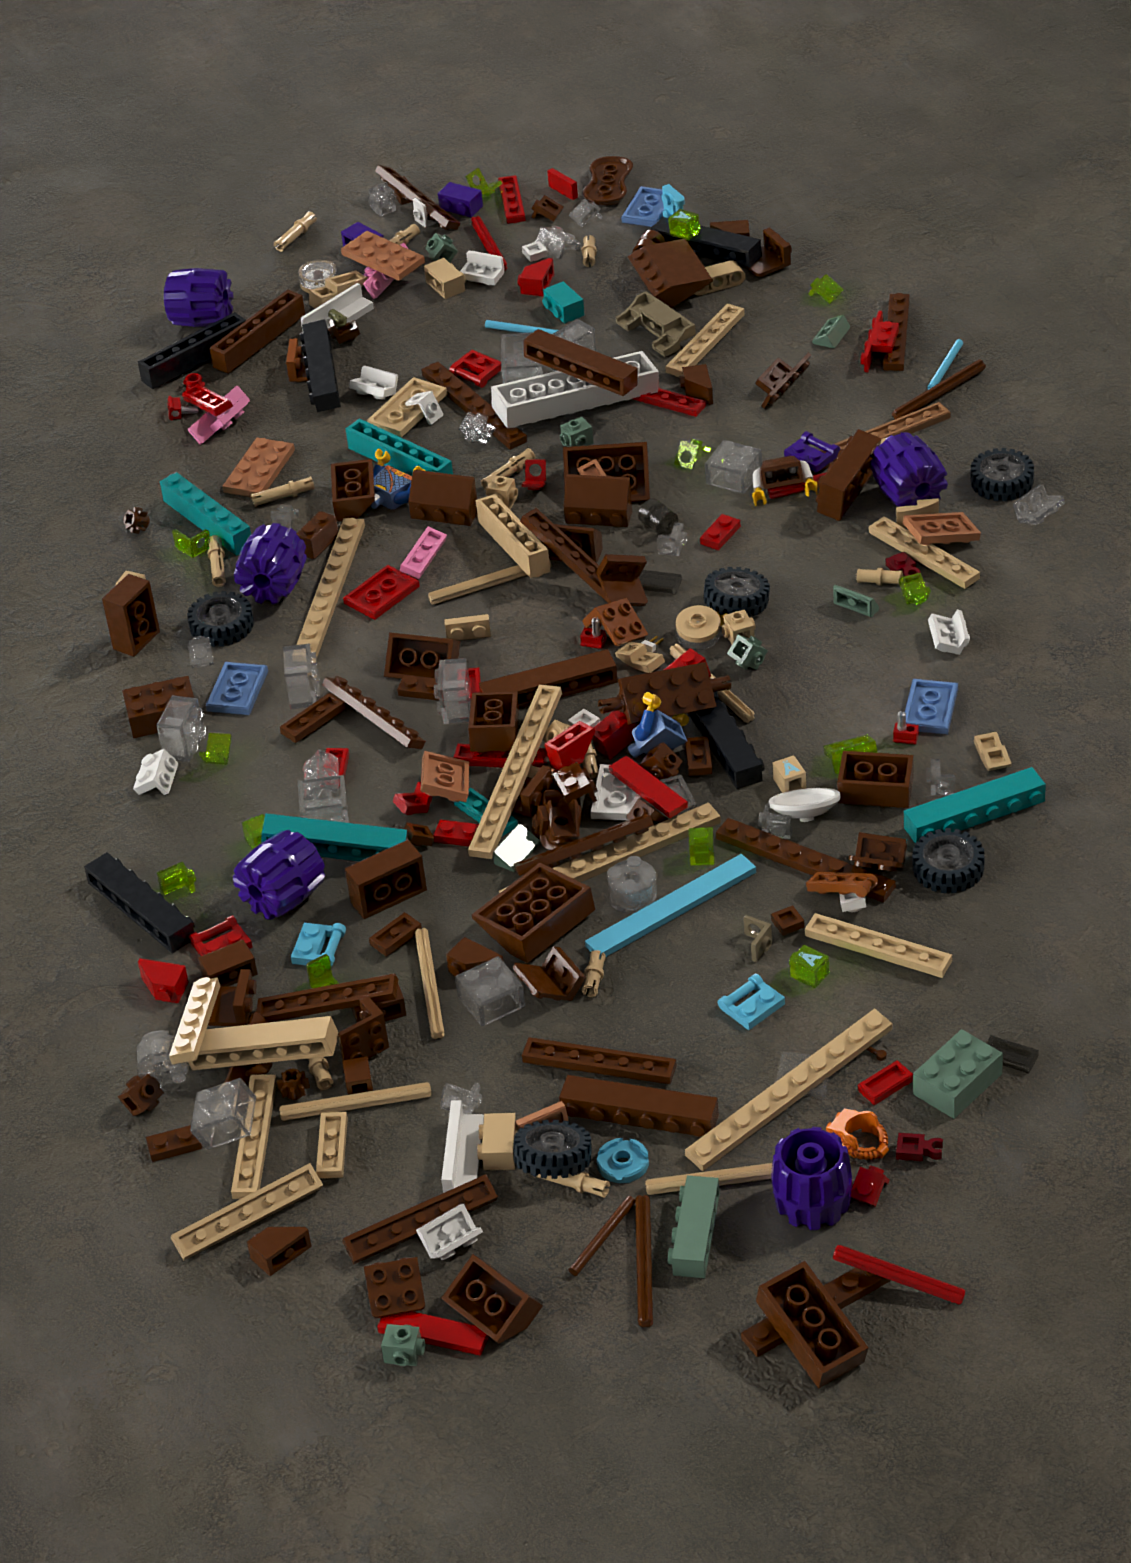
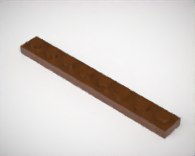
M432 363L421 369L424 378L430 383L446 387V396L511 450L527 442V435L517 427L507 428L489 403L441 363Z
M727 818L716 831V839L812 876L816 872L873 874L877 877L878 884L866 896L882 903L887 900L896 888V881L730 818Z

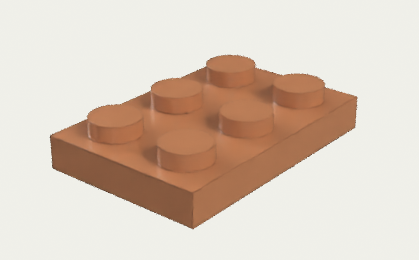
M963 512L904 515L903 519L905 527L922 545H931L932 543L950 544L951 542L969 543L970 541L980 540L981 532Z
M424 751L422 757L421 792L429 796L445 797L453 802H466L469 795V761Z

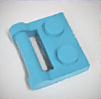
M670 184L662 186L663 217L684 221V218H673L674 216H679L680 211L683 212L684 196Z
M304 923L291 955L292 964L325 968L332 967L335 961L334 954L340 939L345 935L346 927L341 923H335L332 926ZM326 937H330L325 952L320 955Z
M754 974L748 978L747 983L730 995L721 997L717 1003L723 1012L750 1030L785 1005V997L767 985L761 976ZM751 991H757L755 994H753L751 997H749L747 1000L742 1002L737 1007L734 1005V1003L739 1001L741 998L746 996Z

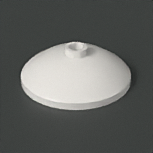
M830 788L793 790L771 797L769 799V806L775 812L786 817L800 818L801 822H808L814 820L815 816L824 814L835 806L840 800V792Z

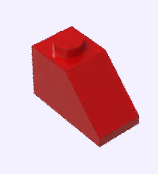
M553 258L542 260L524 268L523 272L519 274L517 281L521 294L544 296L543 289L548 288L555 275Z
M578 721L546 742L544 745L551 767L559 770L576 762L581 764L595 733L594 728Z
M139 958L138 965L141 978L155 1000L179 1003L189 983L185 965Z

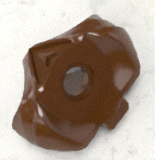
M544 791L542 803L537 807V814H534L531 830L533 835L540 839L544 848L549 850L577 840L580 836L579 827L581 821V806L578 805L577 800L573 799L571 803H567L561 791ZM557 819L565 820L567 824L557 825L554 821Z

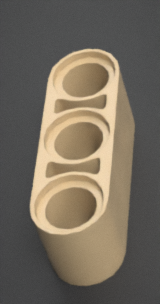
M733 260L705 267L713 282L694 294L704 295L740 285L745 280V273L738 263Z

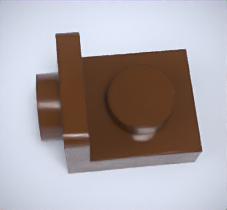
M544 195L540 201L536 200L532 206L534 212L531 218L535 219L540 213L554 222L564 206Z
M641 799L637 800L626 816V819L630 820L647 813L651 816L653 823H661L668 820V817Z

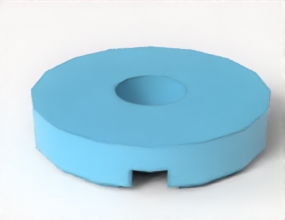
M616 1138L606 1142L598 1151V1171L602 1177L611 1182L630 1183L646 1173L649 1166L647 1149L635 1139L628 1141L623 1140V1138ZM619 1158L629 1159L628 1161L623 1163L616 1161Z

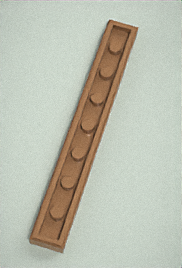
M937 402L865 432L881 439L901 434V432L912 434L951 418V412L940 402ZM848 438L838 443H835V445L839 446L841 449H844L846 447ZM829 463L828 465H826L824 468H822L821 470H823V469H825V468H828L829 465H830V463Z

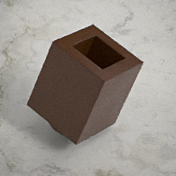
M368 1056L343 1060L348 1095L373 1091Z

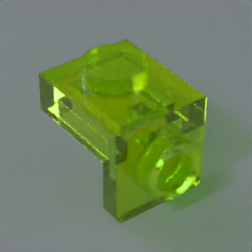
M825 274L821 279L817 277L811 283L812 289L808 295L812 296L817 292L830 304L844 289Z
M921 573L899 578L898 582L907 605L912 603L917 605L928 600L931 590L930 587L925 586Z
M183 862L157 872L160 890L164 895L184 886L188 888L190 893L196 891L194 882L197 881L193 870L191 868L187 869Z

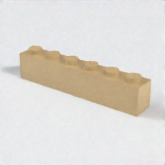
M495 494L476 500L478 522L530 578L540 577L550 572L548 549Z
M331 1016L206 1029L197 1060L188 1061L192 1070L333 1056L339 1032Z

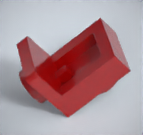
M417 782L414 793L395 794L393 803L406 815L427 813L433 796L421 792V782Z
M869 1165L868 1169L859 1167L851 1189V1198L876 1207L884 1184L888 1185L890 1179L884 1175V1170L871 1165Z

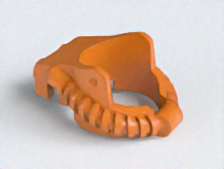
M844 1108L842 1112L837 1113L832 1123L829 1122L826 1126V1131L829 1133L834 1132L841 1138L842 1146L847 1147L849 1156L856 1159L873 1160V1158L876 1159L877 1157L883 1158L889 1151L886 1130L878 1122L876 1114L871 1111L858 1112L857 1110ZM862 1129V1132L872 1133L879 1138L880 1146L877 1149L874 1147H859L856 1137L850 1133Z

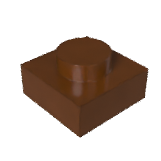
M406 822L404 829L407 830V838L413 845L432 846L434 837L428 826Z
M793 905L771 914V921L782 936L805 927L804 919Z

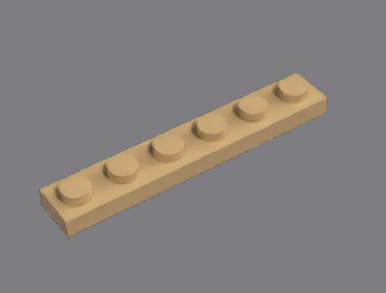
M726 304L665 366L666 373L679 377L682 375V367L697 365L745 315L744 308Z
M882 517L869 526V533L901 552L904 551L914 560L964 589L980 579V572L933 544H920L909 530L886 517Z
M814 913L805 928L806 937L943 978L952 963V954Z
M205 977L194 982L169 1055L172 1064L197 1060L220 989L218 977L212 979Z
M250 1075L231 1189L232 1199H242L260 1189L277 1085L276 1075Z
M311 1163L172 1234L171 1240L184 1261L322 1189L323 1184Z

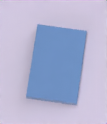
M641 186L622 215V223L649 227L655 225L663 217L664 205L661 197L663 190Z
M225 662L206 703V710L209 712L250 715L267 676V665Z
M913 679L905 709L906 724L919 725V732L948 735L958 693V683Z

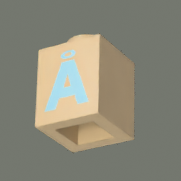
M794 755L773 762V780L782 793L806 789V772Z

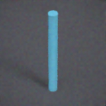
M486 320L485 327L526 334H532L537 329H540L560 338L562 336L561 330Z
M961 339L955 341L927 387L928 390L940 383L963 345Z

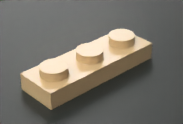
M347 1112L321 1113L316 1174L319 1179L343 1178L348 1121Z

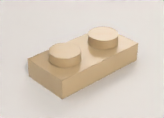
M488 614L444 619L447 639L459 641L491 637Z

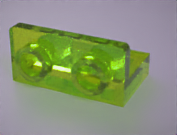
M867 734L823 746L824 754L832 760L833 771L836 774L840 770L843 751L878 753L876 741Z

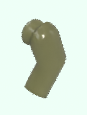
M331 309L328 312V317L334 320L336 327L342 328L346 325V316L335 309Z

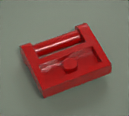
M471 350L453 363L449 371L456 377L465 378L474 382L476 386L483 388L489 379L503 369V363ZM463 368H466V369L471 370V371H473V372H475V373H478L479 375L473 374V373H471V372H469V371H467V370H464Z
M233 915L225 918L226 921L205 931L189 935L191 944L200 956L244 940L248 948L251 949L253 948L252 941L239 926ZM227 930H231L230 932L203 944L204 941L212 937H215Z

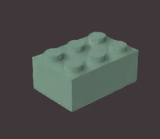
M961 1029L913 1073V1095L955 1119L1002 1075L1003 1053Z

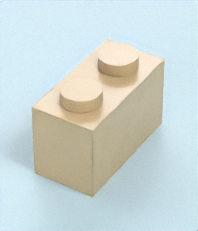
M445 258L424 266L426 283L444 299L465 291L464 283L466 279L464 274L458 271Z
M515 1113L484 1114V1123L479 1124V1140H482V1144L477 1146L478 1160L483 1161L484 1170H515L514 1137L517 1133Z

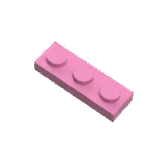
M428 526L401 564L400 571L420 579L446 541L447 534Z

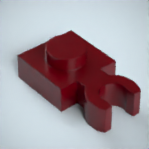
M904 551L885 559L886 566L891 571L903 572L906 583H911V576L916 577L918 580L921 579V572L916 568V562Z
M898 1133L896 1160L923 1161V1155L934 1160L942 1159L943 1139L931 1138L930 1140H925V1134Z

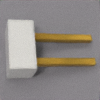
M655 636L650 641L644 640L641 644H645L647 651L653 653L656 650V645L663 641L664 638H661L654 644L652 642L658 638V636Z

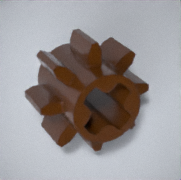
M139 507L127 510L128 512L125 513L123 518L126 526L125 529H129L131 533L139 534L140 530L145 531L150 523L149 516L147 515L148 512L143 511Z
M292 1068L281 1073L282 1080L277 1081V1086L283 1098L287 1097L291 1100H297L306 1095L305 1089L310 1088L309 1079L305 1077V1071L300 1072Z

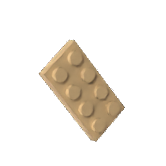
M413 377L377 410L367 422L402 438L424 417L419 404L406 406L405 402L417 393L432 391L439 403L447 395V388Z

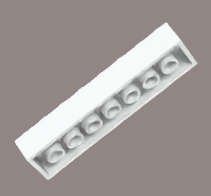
M639 351L614 357L616 360L638 368V385L625 396L618 395L563 372L555 371L491 386L492 408L507 428H515L523 424L535 423L548 418L551 419L602 405L630 400L643 394L647 395L649 392L651 394L656 393L659 389V371L644 352Z

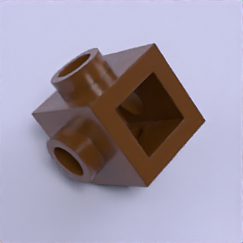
M662 742L649 750L640 766L661 782L665 780L671 781L679 773L677 769L682 760Z
M149 1073L141 1077L137 1074L126 1083L128 1088L118 1098L130 1113L135 1116L145 1110L149 1112L160 1103L158 1098L164 1092L160 1088L158 1080L150 1076Z

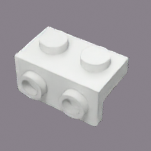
M469 250L466 253L467 263L460 270L464 274L465 279L470 282L495 286L504 274L503 257Z
M362 366L361 378L350 380L349 388L356 390L358 394H372L376 399H385L387 396L396 394L398 375Z
M957 609L952 619L936 614L930 615L928 623L935 649L960 655L970 640L962 611Z
M162 749L154 754H148L142 759V765L136 776L133 788L138 795L155 787L163 795L169 794L178 762L165 749Z
M464 1204L456 1206L416 1230L430 1258L440 1257L441 1260L456 1253L454 1249L458 1246L463 1245V1247L473 1244L478 1240L476 1236L483 1232L481 1227H475Z

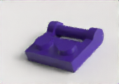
M805 431L799 440L784 450V457L794 456L798 460L806 461L809 464L810 470L817 473L837 458L841 448L835 444L830 445L815 438L812 433ZM809 444H811V445H813V446H815V447H817V448H819V449L825 451L826 453H823V452H821V451H819V450H817V449H815V448L809 446Z

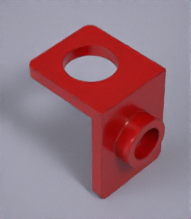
M526 459L525 481L522 483V487H528V490H540V487L546 484V460ZM538 464L542 469L541 474L533 476L530 473V466Z

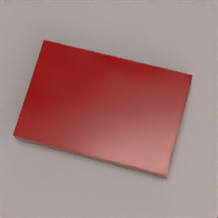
M387 565L343 597V602L345 605L376 620L419 588V580Z

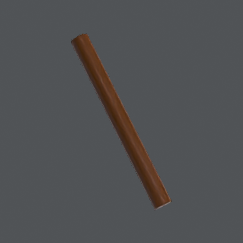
M632 1196L625 1198L571 1265L569 1272L573 1276H577L633 1207L635 1199Z

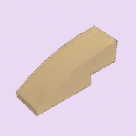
M355 270L325 279V286L309 290V305L316 309L356 283L362 287L368 277Z

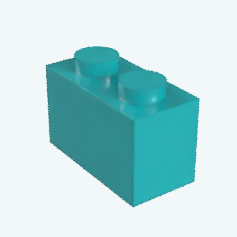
M564 281L543 289L544 298L542 301L544 307L549 309L564 324L585 316L583 298Z

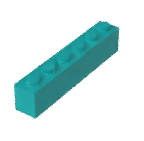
M360 418L346 428L348 449L378 462V459L375 457L376 450L381 449L383 455L387 451L390 454V461L384 464L385 466L389 465L411 476L416 466H420L422 469L430 472L453 474L451 460Z
M177 472L160 481L163 501L209 536H220L222 545L236 556L240 554L241 548L251 535L249 525Z
M1030 767L904 810V829L914 843L919 842V838L922 836L926 837V834L929 832L935 834V830L941 829L942 833L945 832V828H951V832H954L955 829L964 830L1045 802L1046 784L1034 768Z
M265 813L261 843L281 831L290 830L294 833L299 832L309 842L313 843L320 857L362 861L406 841L407 830Z

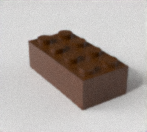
M858 429L854 436L851 435L848 438L846 447L840 449L836 461L830 463L826 475H822L818 481L817 487L819 492L816 497L818 513L837 521L842 519L873 475L870 469V460L873 459L875 448L881 445L880 437Z
M806 1261L799 1263L759 1286L756 1297L757 1304L818 1389L865 1362L869 1347Z

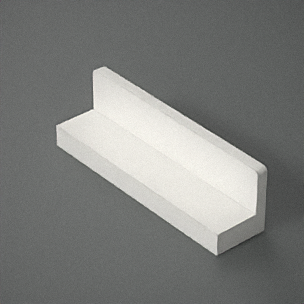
M356 283L301 317V324L325 319L327 327L330 328L329 320L331 318L328 317V312L331 309H335L346 316L347 323L373 310V302L362 297L361 285Z
M451 1100L441 1179L443 1193L478 1178L479 1160L477 1146L482 1143V1140H479V1124L484 1123V1115L463 1114L461 1100Z

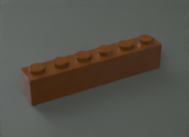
M286 290L211 346L210 353L213 368L225 373L231 372L305 315L303 296Z
M537 329L523 340L525 358L618 395L625 396L638 385V368L540 329Z
M606 649L480 682L479 688L480 693L518 691L519 708L531 705L539 685L561 687V697L617 683V667L609 650Z
M567 1075L559 1096V1101L564 1103L567 1116L631 1125L646 1129H657L672 1133H683L703 1137L715 1128L719 1116L717 1097Z

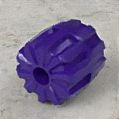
M191 268L174 270L172 273H169L164 285V307L168 320L178 326L206 327L232 314L233 306L231 301L234 299V295L230 291L232 282L231 279H227V272L224 270Z
M901 432V434L885 438L886 440L875 448L873 459L870 460V469L882 492L896 506L917 505V500L941 499V490L947 489L948 486L944 478L947 472L935 452L918 436H912L908 432Z
M272 523V525L268 526L263 524L257 527L241 548L234 571L235 583L241 585L239 590L244 596L252 595L256 603L262 604L265 600H269L272 604L279 603L282 596L288 597L300 579L307 557L304 553L306 549L304 540L298 537L294 529L281 526V523Z
M284 830L259 844L236 865L233 884L235 887L240 888L238 896L243 902H248L251 905V911L254 914L261 912L264 914L265 919L271 920L275 917L279 918L297 907L323 883L325 865L313 843L309 842L299 832L294 833L290 830Z
M814 1126L809 1129L797 1128L792 1130L786 1138H781L775 1146L771 1173L773 1193L779 1214H786L790 1225L797 1227L800 1224H806L809 1230H819L823 1223L828 1226L838 1223L841 1219V1214L848 1211L852 1188V1172L848 1149L846 1146H842L841 1138L834 1132L829 1133L822 1130L821 1127Z

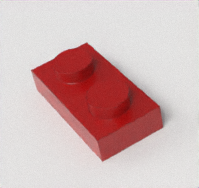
M721 514L700 537V544L720 550L741 527L740 520Z
M440 819L433 835L434 842L469 847L479 824Z

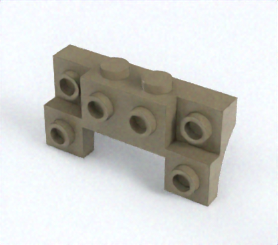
M647 291L637 295L632 304L623 313L616 316V323L627 331L641 325L657 336L658 339L652 342V349L664 357L680 350V342L696 335L694 323Z

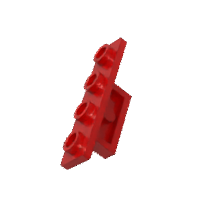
M878 311L876 318H873L872 329H869L868 341H865V353L862 352L861 365H864V372H869L875 352L892 353L898 335L899 323L883 322V311Z

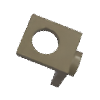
M745 915L744 934L755 938L751 943L752 961L757 962L762 954L771 947V924ZM750 924L757 925L761 931L759 933L753 931Z

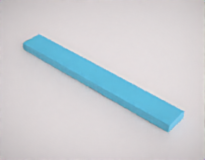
M740 854L585 940V947L590 952L595 950L601 951L599 959L602 953L607 957L755 874L756 866Z

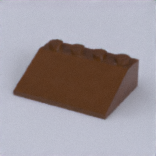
M685 238L643 246L628 256L651 295L670 308L713 282L712 277Z
M647 442L563 447L564 485L567 474L580 475L577 468L597 459L606 476L630 478L632 502L650 501Z
M539 863L474 912L472 919L510 955L528 963L596 909L591 887Z

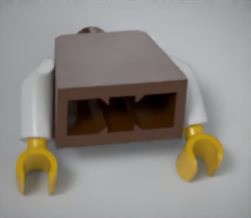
M794 456L763 461L761 467L753 472L754 492L752 497L754 505L757 506L756 502L758 500H763L764 505L767 503L764 489L801 482L805 483L806 496L809 497L810 490L815 491L817 495L818 483L813 480L809 464L806 461L798 460Z

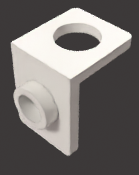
M416 198L413 199L415 221L425 228L438 223L435 220H427L428 213L426 212L425 204Z
M432 391L417 393L405 402L406 406L419 404L429 425L435 423L443 416V412Z

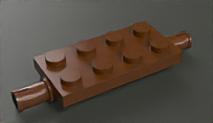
M706 662L618 679L620 691L617 697L599 699L598 707L604 706L599 709L601 714L613 711L623 712L626 715L628 725L641 722L643 712L648 707V705L643 703V696L646 692L652 695L655 694L661 700L660 706L654 709L653 712L659 710L669 717L713 709L716 707L713 692L730 690L731 682L726 683L730 681V677L726 675L710 679Z

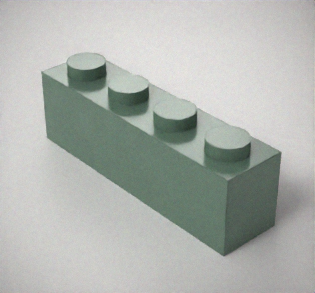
M687 1175L685 1186L680 1187L679 1201L682 1202V1205L676 1208L675 1220L678 1222V1226L672 1229L674 1248H669L668 1264H672L673 1276L706 1277L720 1197L719 1178Z

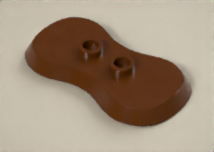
M606 156L594 160L589 167L592 179L583 190L584 197L589 203L594 205H614L621 202L627 193L624 180L633 168L632 161L620 156Z

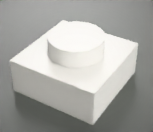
M540 241L522 246V253L530 262L548 257L547 249Z
M582 709L568 720V725L572 726L581 721L594 727L600 722V718Z
M855 893L839 894L842 912H857L867 907L865 897H858Z

